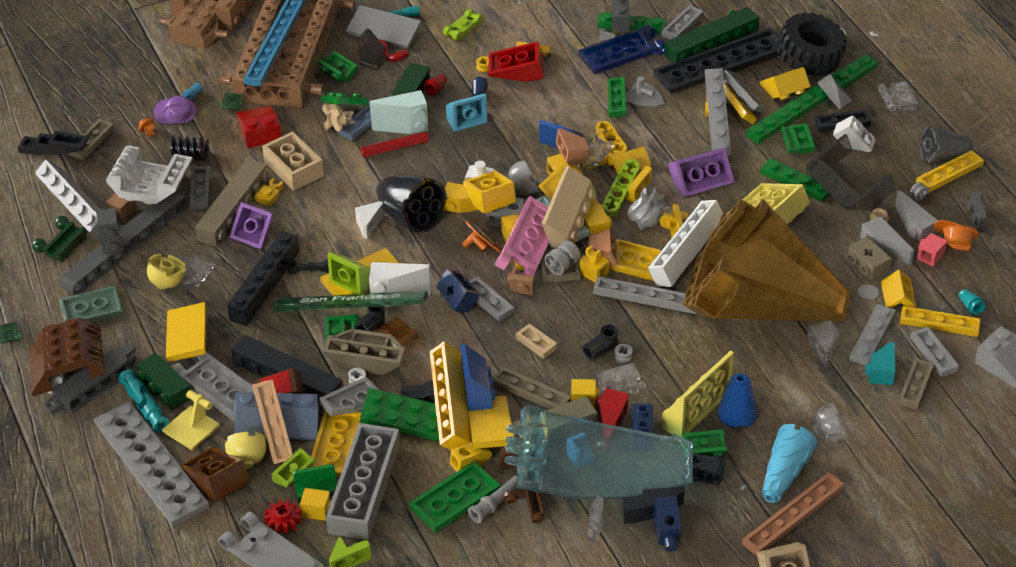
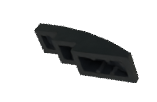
M55 131L53 135L40 133L37 138L24 136L18 146L19 153L35 155L68 154L81 151L89 137Z

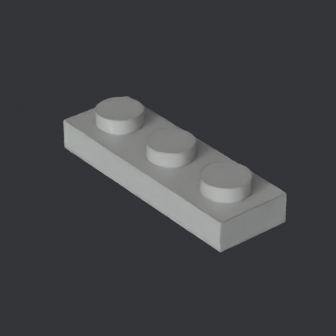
M689 5L662 30V36L671 40L685 34L703 17L704 11Z
M475 277L469 281L480 293L476 302L499 322L514 313V307L480 278Z
M929 327L911 332L910 338L929 362L934 363V369L940 377L958 372L959 365Z

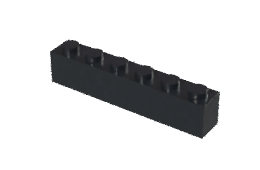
M281 231L227 304L229 320L231 322L244 326L249 324L289 267L288 262L294 260L299 254L298 235Z
M244 335L231 349L235 365L262 377L290 368L300 371L305 394H317L318 403L320 397L343 387L342 379L247 335Z

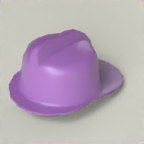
M174 96L161 100L154 108V117L162 124L186 123L191 121L196 115L195 104L183 96Z

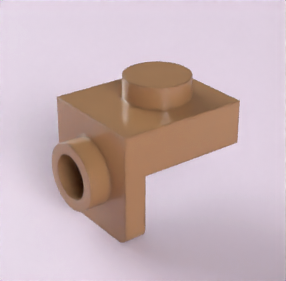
M513 266L512 273H508L507 276L510 292L533 295L534 276L518 274V267Z

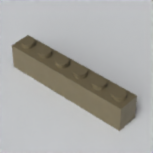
M246 159L195 226L197 241L217 247L220 241L224 240L226 233L233 227L240 203L250 204L264 182H267L269 172L266 163Z

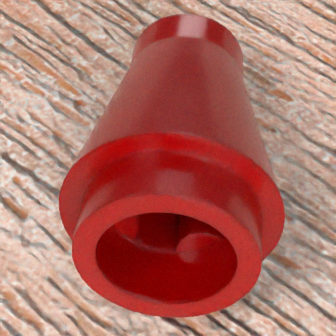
M440 74L427 80L424 85L425 92L430 96L437 95L447 82L446 76Z

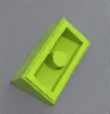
M300 448L271 474L272 481L287 488L294 482L293 471L309 468L316 460Z

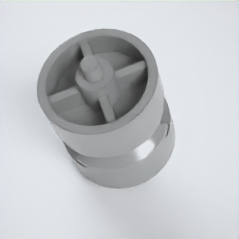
M565 240L545 256V264L552 273L562 275L570 266L580 260L581 254L574 243Z

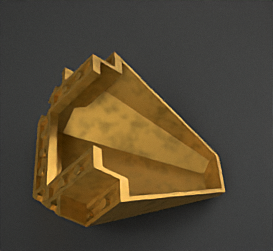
M740 198L728 214L722 213L718 226L714 227L707 239V245L697 256L682 304L700 316L709 318L829 321L842 324L848 316L846 312L851 303L849 301L851 292L764 199L755 208Z

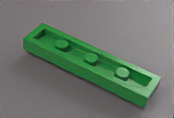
M600 12L597 28L612 29V13ZM629 15V31L662 35V30L666 27V19Z
M771 158L760 168V174L779 183L803 184L807 196L817 201L823 202L832 193L831 186Z

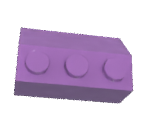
M725 147L668 163L672 180L683 197L734 183Z

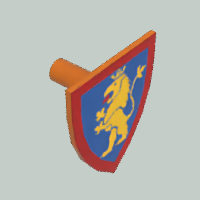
M475 220L466 222L473 232L462 243L465 248H468L474 242L482 251L489 244L495 250L501 252L494 240Z

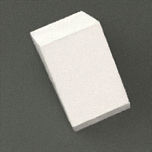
M381 201L355 208L356 222L365 239L369 238L384 217V208Z

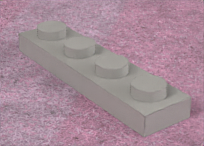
M879 304L876 305L850 354L851 361L863 365L870 363L871 355L877 351L895 316V309Z

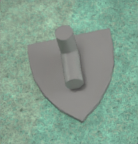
M638 77L637 82L626 92V103L643 107L664 105L663 97L659 91L645 83L644 77Z

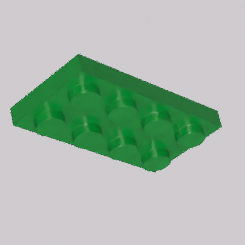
M368 388L359 423L399 429L400 433L439 441L435 403Z
M473 461L409 502V508L436 533L467 513L468 508L477 505L483 496H490L497 491L501 485Z

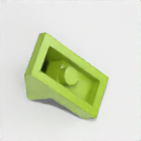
M339 537L329 558L330 567H353L372 559L370 544L367 540L346 547L342 538Z

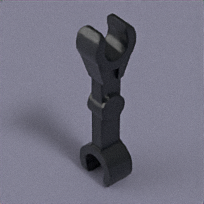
M294 260L288 262L289 267L287 270L289 274H296L299 271L312 272L314 270L329 273L328 260L320 263L310 262L308 264H298Z

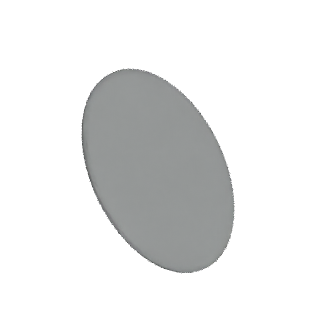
M862 285L858 289V294L864 299L871 300L878 297L879 290L873 285Z

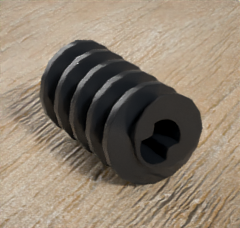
M172 135L170 153L172 156L178 154L192 157L195 160L199 158L206 160L209 155V140L207 139L204 142L203 138L200 137L199 142H197L196 137H193L190 142L188 136H186L185 141H183L182 136H179L176 141L175 136Z

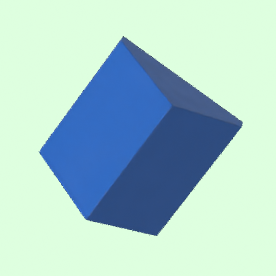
M543 120L539 122L540 143L558 148L556 145L558 128L583 137L582 133Z

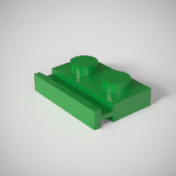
M807 123L789 125L786 128L781 126V133L789 155L792 152L797 154L815 152V145Z

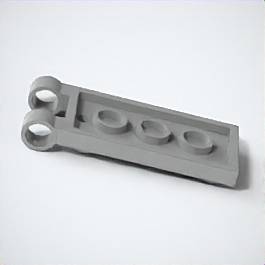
M207 352L204 355L191 357L196 364L188 370L184 369L179 363L171 366L190 385L191 390L197 394L204 395L205 399L212 402L215 408L233 421L235 392L254 393L252 385Z
M252 512L246 513L240 519L242 526L250 531L240 542L229 531H226L218 538V542L223 549L231 552L251 567H324L318 560L260 522L258 517Z

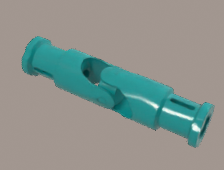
M132 369L120 373L118 377L119 382L126 387V392L130 398L134 399L142 415L148 422H151L156 433L163 432L162 429L170 421L167 417L163 416L162 409L148 393L144 384L137 380Z

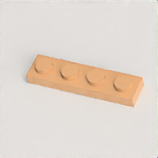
M273 379L253 384L252 387L274 465L286 461L293 453Z

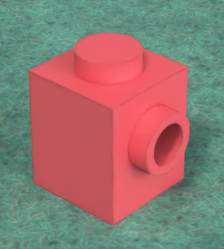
M930 233L921 240L917 259L934 267L945 255L947 240Z

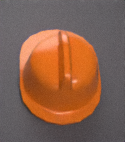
M946 220L936 221L933 226L935 231L943 235L944 239L947 240V245L957 250L969 251L972 240L976 239L979 235V232L972 227Z

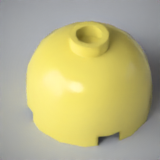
M162 254L152 255L147 265V276L159 289L176 287L183 280L186 272L184 262L172 255H168V258L162 257Z
M241 432L227 437L228 441L225 440L226 453L243 459L246 469L254 467L255 464L264 458L266 453V437L261 433L255 432V436H249V432Z

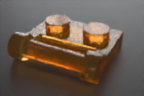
M398 317L372 331L392 335L401 346L410 341L414 342L419 338L417 331L411 329Z

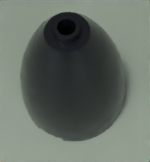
M401 174L380 181L376 187L378 200L383 203V208L388 215L413 232H428L437 226L444 216L442 211L444 202L447 200V194L444 186L437 180L420 175Z

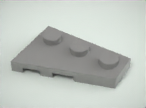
M728 70L723 72L725 84L730 88L733 87L736 91L735 95L739 99H744L747 103L746 107L752 112L762 113L766 107L753 92H749L751 88L742 81L744 78Z
M364 377L320 397L318 404L331 416L360 412L363 409L368 388L379 389L367 377Z

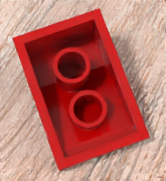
M539 42L489 53V77L523 82L543 79L544 55Z
M270 105L235 112L247 148L264 145L281 137L279 120Z

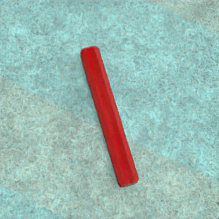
M421 132L360 148V153L362 157H368L429 142V135L427 132Z

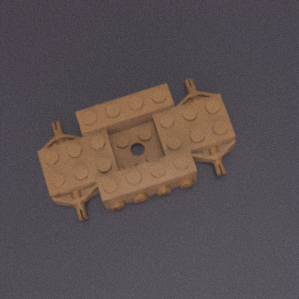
M169 0V11H171L172 18L160 17L159 24L168 25L171 42L205 49L218 37L227 39L229 31L233 32L236 26L239 25L240 20L246 15L254 0Z

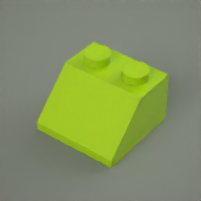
M331 252L327 254L331 283L359 296H362L370 288L369 275L371 268L341 254Z

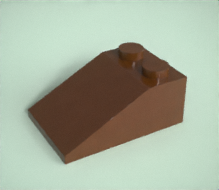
M211 447L180 464L183 471L203 494L214 500L224 499L230 492L239 490L244 487V484L250 482L243 459L229 455L215 447Z

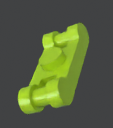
M467 9L462 17L444 28L443 34L448 37L452 36L454 40L459 41L481 24L484 16L480 13H474L471 9Z

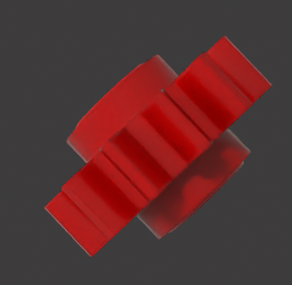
M278 499V504L276 505L270 503V509H265V524H268V527L272 530L275 528L276 533L284 530L288 534L289 528L296 530V524H301L302 516L301 509L298 508L297 503L290 505L289 499L285 503Z

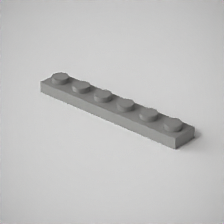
M705 69L712 151L725 147L727 157L731 159L723 69Z
M598 276L593 288V294L697 314L682 305L686 293Z

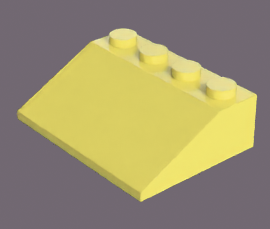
M761 183L743 199L755 208L764 199L786 224L792 222L810 204L803 184Z
M729 351L706 374L702 375L694 385L690 386L670 408L663 412L662 428L682 440V433H689L720 404L732 377L734 352Z

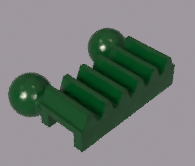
M58 216L55 219V226L62 231L48 245L44 239H35L32 242V249L36 253L45 252L47 256L64 262V256L68 258L69 252L72 253L73 248H77L78 243L81 244L82 239L87 238V229L84 226L82 228L76 227L74 222H70L66 216Z

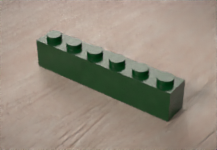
M745 7L666 41L664 56L671 62H675L743 38L759 30L760 17L751 9Z

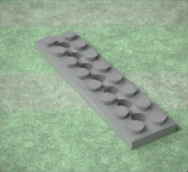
M130 401L94 418L97 428L172 527L209 509L207 500ZM121 423H125V424H126V425L123 426V427L117 426V425H119V424H121ZM129 436H136L134 439L127 438ZM139 448H145L142 452L136 451ZM148 461H155L154 464H146ZM158 474H165V476L161 478L155 477ZM171 486L175 487V489L171 491L165 490L166 488ZM178 500H185L182 504L175 503Z

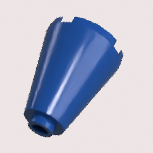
M738 373L731 377L718 406L719 419L728 427L738 429V426H744V428L753 425L758 418V408L751 379L746 374Z

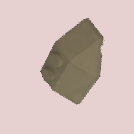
M357 329L344 331L335 336H328L323 349V354L343 369L362 368L366 373L384 375L399 367L405 353V348L392 335Z

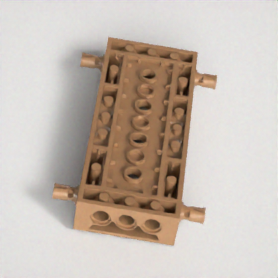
M261 0L264 1V4L233 76L221 73L220 85H232L234 100L237 102L303 108L308 93L322 95V92H324V84L312 83L319 65L317 60L321 59L340 8L354 10L355 0H307L262 86H252L244 84L243 78L286 1Z

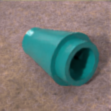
M967 289L959 293V298L969 313L978 315L984 311L985 303L983 298Z

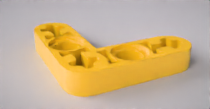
M600 121L596 124V135L604 146L592 149L590 156H588L587 164H578L580 168L591 169L608 164L607 160L611 156L627 151L626 144L611 123ZM603 154L606 155V157H599L598 155Z

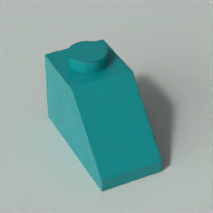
M895 342L888 343L871 355L870 363H866L865 375H869V383L893 385L895 376Z

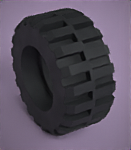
M805 12L800 15L796 14L786 21L777 42V51L779 56H781V60L784 63L786 62L789 68L796 70L804 67L807 76L809 74L824 76L835 71L839 66L847 46V40L843 30L840 29L837 23H833L832 19H827L821 14L815 15V13L807 14Z

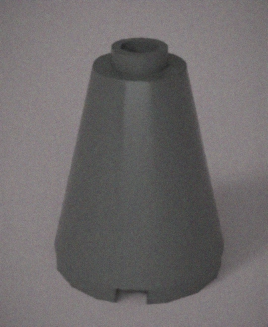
M926 127L920 139H923V145H920V154L923 161L928 163L958 157L971 151L973 148V142L968 136L935 127Z

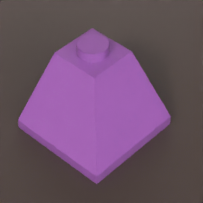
M241 202L229 238L263 249L274 214L255 205Z

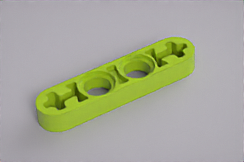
M628 159L623 163L603 202L604 211L610 218L615 217L619 213L628 195V187L639 174L640 165L634 159ZM627 179L629 183L622 184L620 180ZM620 192L622 196L615 197L613 193ZM612 203H614V208H611V210H609L608 208H610Z

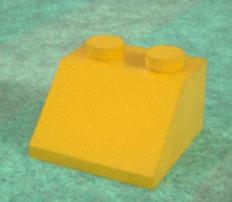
M804 67L760 81V85L772 99L779 97L780 100L789 98V94L793 92L795 95L804 93V89L810 87Z
M496 170L463 181L474 207L483 213H491L495 209L508 207L509 204L516 202L514 182Z

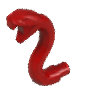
M367 38L360 43L362 48L368 47L369 50L375 45L380 46L383 58L392 62L403 60L404 57L409 55L406 49L395 54H389L387 43L381 39Z

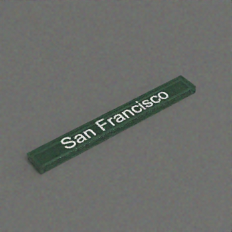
M428 291L278 298L273 304V309L275 312L416 305L426 302Z

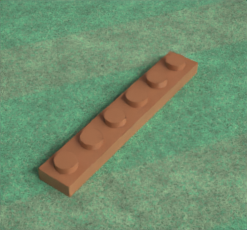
M828 472L744 537L742 545L756 556L757 552L767 550L844 489L845 483Z

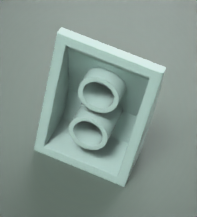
M421 90L370 101L372 130L404 134L428 131L427 102Z

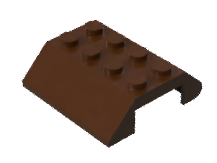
M76 318L41 329L29 349L33 396L53 391L52 376L86 366L91 379L105 374L101 328L98 324L82 318Z

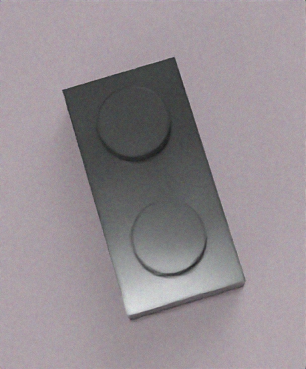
M979 192L971 193V198L967 202V209L969 212L971 211L972 224H975L977 231H985L987 215Z

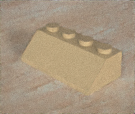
M570 166L565 167L542 221V226L552 248H557L565 240L572 243L577 242L578 233L584 225L586 213H589L591 201L596 195V190L593 188L591 180Z

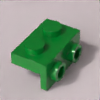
M334 50L325 61L320 58L317 60L320 64V69L325 74L330 73L336 81L340 82L341 80L346 84L359 70L355 63Z
M723 429L682 433L685 459L692 453L723 458V455H726L728 451L727 446H725Z

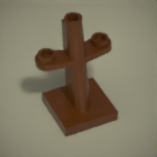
M538 440L537 447L527 448L526 443L518 444L515 451L507 452L505 446L501 447L499 458L501 470L518 468L523 490L503 493V500L511 504L517 502L518 499L526 498L532 523L544 521L540 495L554 496L559 494L560 490L559 483L537 487L531 464L541 463L544 449L542 440Z

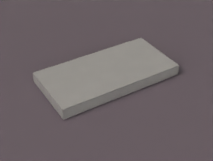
M359 5L346 32L349 35L364 39H381L387 45L408 50L421 26V21Z

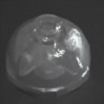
M833 402L821 406L815 412V425H812L815 436H820L823 441L829 444L841 443L849 438L845 425L841 421L840 414Z

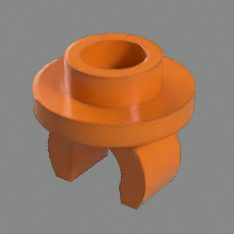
M144 118L140 121L138 127L140 132H145L149 137L156 134L153 131L156 127L152 118Z

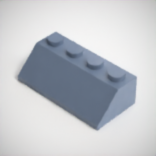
M235 392V434L249 432V436H255V432L265 435L256 398L252 392ZM276 393L289 440L316 441L318 427L317 394Z

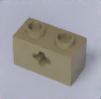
M868 237L849 245L848 260L871 281L890 272L892 258Z

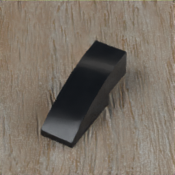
M685 487L643 489L642 496L622 498L624 524L653 519L655 498L676 496L678 507L684 504Z

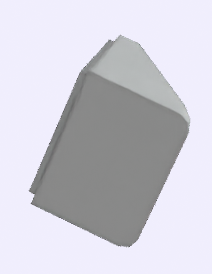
M608 29L600 30L599 41L615 45L621 33L612 32V30Z

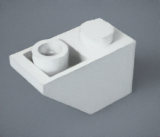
M854 116L837 123L833 136L843 147L865 152L872 151L876 140Z

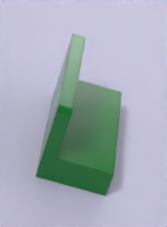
M334 464L293 471L298 503L301 502L305 488L330 491V497L334 496L337 487Z

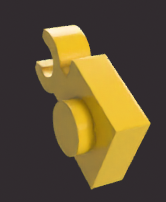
M272 178L269 181V186L263 185L254 195L255 202L271 207L280 196L279 192L284 188L283 181L275 184V179Z

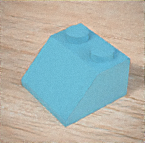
M486 94L458 100L446 105L447 120L453 131L487 123Z

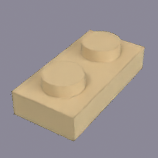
M528 324L516 333V340L543 359L557 349L555 341L531 324Z

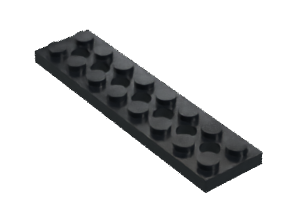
M772 28L655 68L653 69V75L670 94L705 82V69L722 68L723 72L725 70L734 72L779 56L777 42L780 36Z

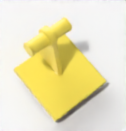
M189 390L186 397L194 401V406L190 405L163 428L162 431L193 451L220 427V423L206 415L205 408L210 410L213 403L205 399L204 395Z

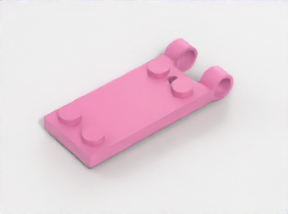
M531 196L528 197L500 256L495 262V266L504 270L512 259L525 268L521 275H535V271L549 243L542 226V221L548 210L547 206Z

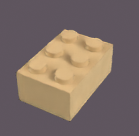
M294 132L262 146L264 162L293 191L324 176L322 159Z

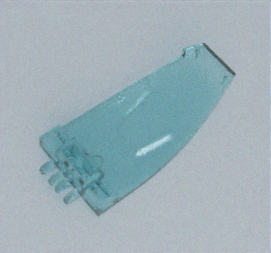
M526 405L521 410L520 425L512 424L506 427L507 432L519 435V437H506L507 445L505 446L507 452L518 454V457H505V463L517 466L518 489L568 498L605 500L642 496L643 489L683 487L693 482V443L676 434L670 437L550 413L546 412L544 408Z

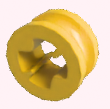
M482 56L477 58L476 69L479 72H488L489 57Z

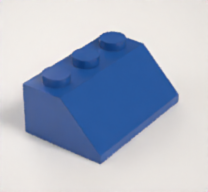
M461 344L468 411L492 409V401L495 400V389L493 387L491 366H487L486 358L466 344Z

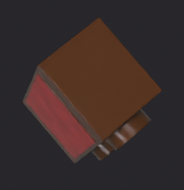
M294 368L256 380L257 383L273 379L276 393L305 394L301 372Z

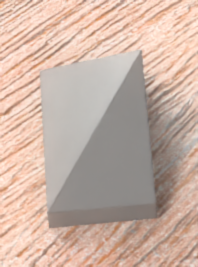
M831 74L817 83L839 110L853 101Z

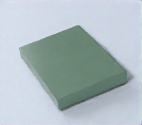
M116 286L59 299L64 322L68 319L82 318L96 323L124 316Z

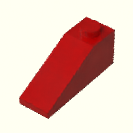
M606 388L603 395L598 397L597 407H599V418L605 450H610L628 410L629 394Z

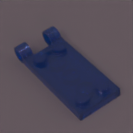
M645 25L635 31L578 50V56L595 75L655 53L663 55L665 41L658 39L650 43L649 41L655 37L656 31L650 25Z

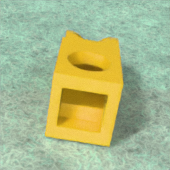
M469 442L451 449L450 465L456 472L473 461L481 465L491 458L492 452L488 448L473 449V443Z

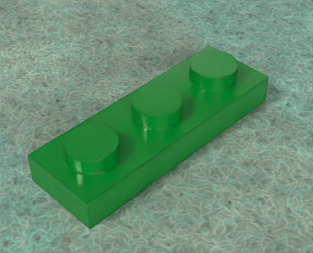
M625 77L607 79L609 118L627 116Z

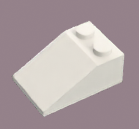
M372 262L369 275L370 296H372L371 304L379 303L391 307L430 295L429 264Z

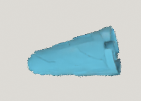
M784 424L777 432L762 490L764 499L770 503L781 500L785 491L791 486L794 479H797L805 463L807 464L817 448L818 441L816 437L802 426L799 430L794 429L795 424Z

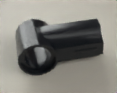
M379 303L369 305L368 313L354 324V329L372 332L375 329L383 328L385 326V306Z
M611 324L604 325L600 330V334L582 346V351L589 360H594L605 351L616 348L618 345L617 327Z
M433 380L425 382L424 385L401 386V395L435 403Z

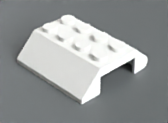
M126 146L109 173L106 182L120 198H125L128 201H142L145 204L159 203L177 190L192 161V157L174 154L168 166L138 161L139 147Z

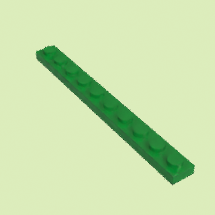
M864 54L832 76L845 89L876 69L878 61ZM817 84L747 129L745 136L760 144L780 131L781 126L786 127L828 100L829 97Z

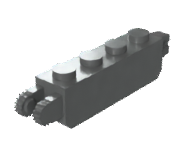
M127 344L120 349L114 347L106 352L103 359L106 370L104 375L91 379L86 366L63 383L57 385L52 391L53 396L43 404L44 410L51 416L62 410L67 414H73L117 384L120 373L128 370L129 366L137 359L135 346Z

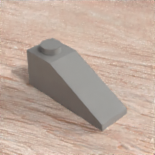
M897 191L895 206L907 234L918 243L930 233L936 235L937 232L933 226L938 220L902 191Z
M882 217L862 224L861 239L868 237L889 257L907 265L912 264L914 249Z

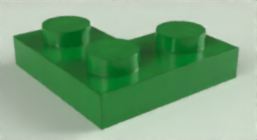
M328 92V96L321 95V102L368 105L369 98H363L362 94H352V97H347L346 93Z

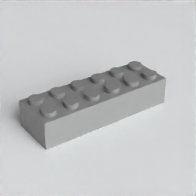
M358 424L326 516L328 534L369 540L400 447L399 429Z

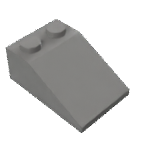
M1000 326L978 346L975 364L1015 388L1016 334Z

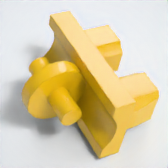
M673 204V211L670 214L664 213L659 219L660 225L663 228L670 229L671 238L688 218V213L680 211L677 204Z

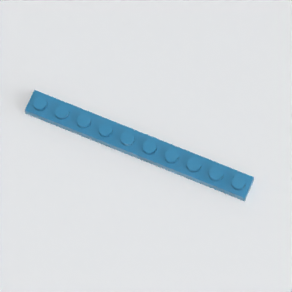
M307 0L285 1L243 78L244 84L262 86Z

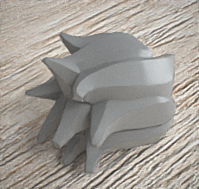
M644 187L641 197L634 201L628 210L629 220L637 222L640 231L646 227H656L664 211L670 208L669 206L662 205L665 195L657 198L656 189L653 188V193L649 197L647 189Z

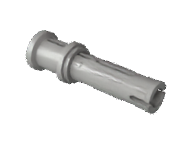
M513 476L490 496H483L477 505L470 506L468 508L470 518L475 523H481L486 515L494 513L497 505L504 501L503 493L518 490L522 487L521 481L514 485L520 479L517 476Z

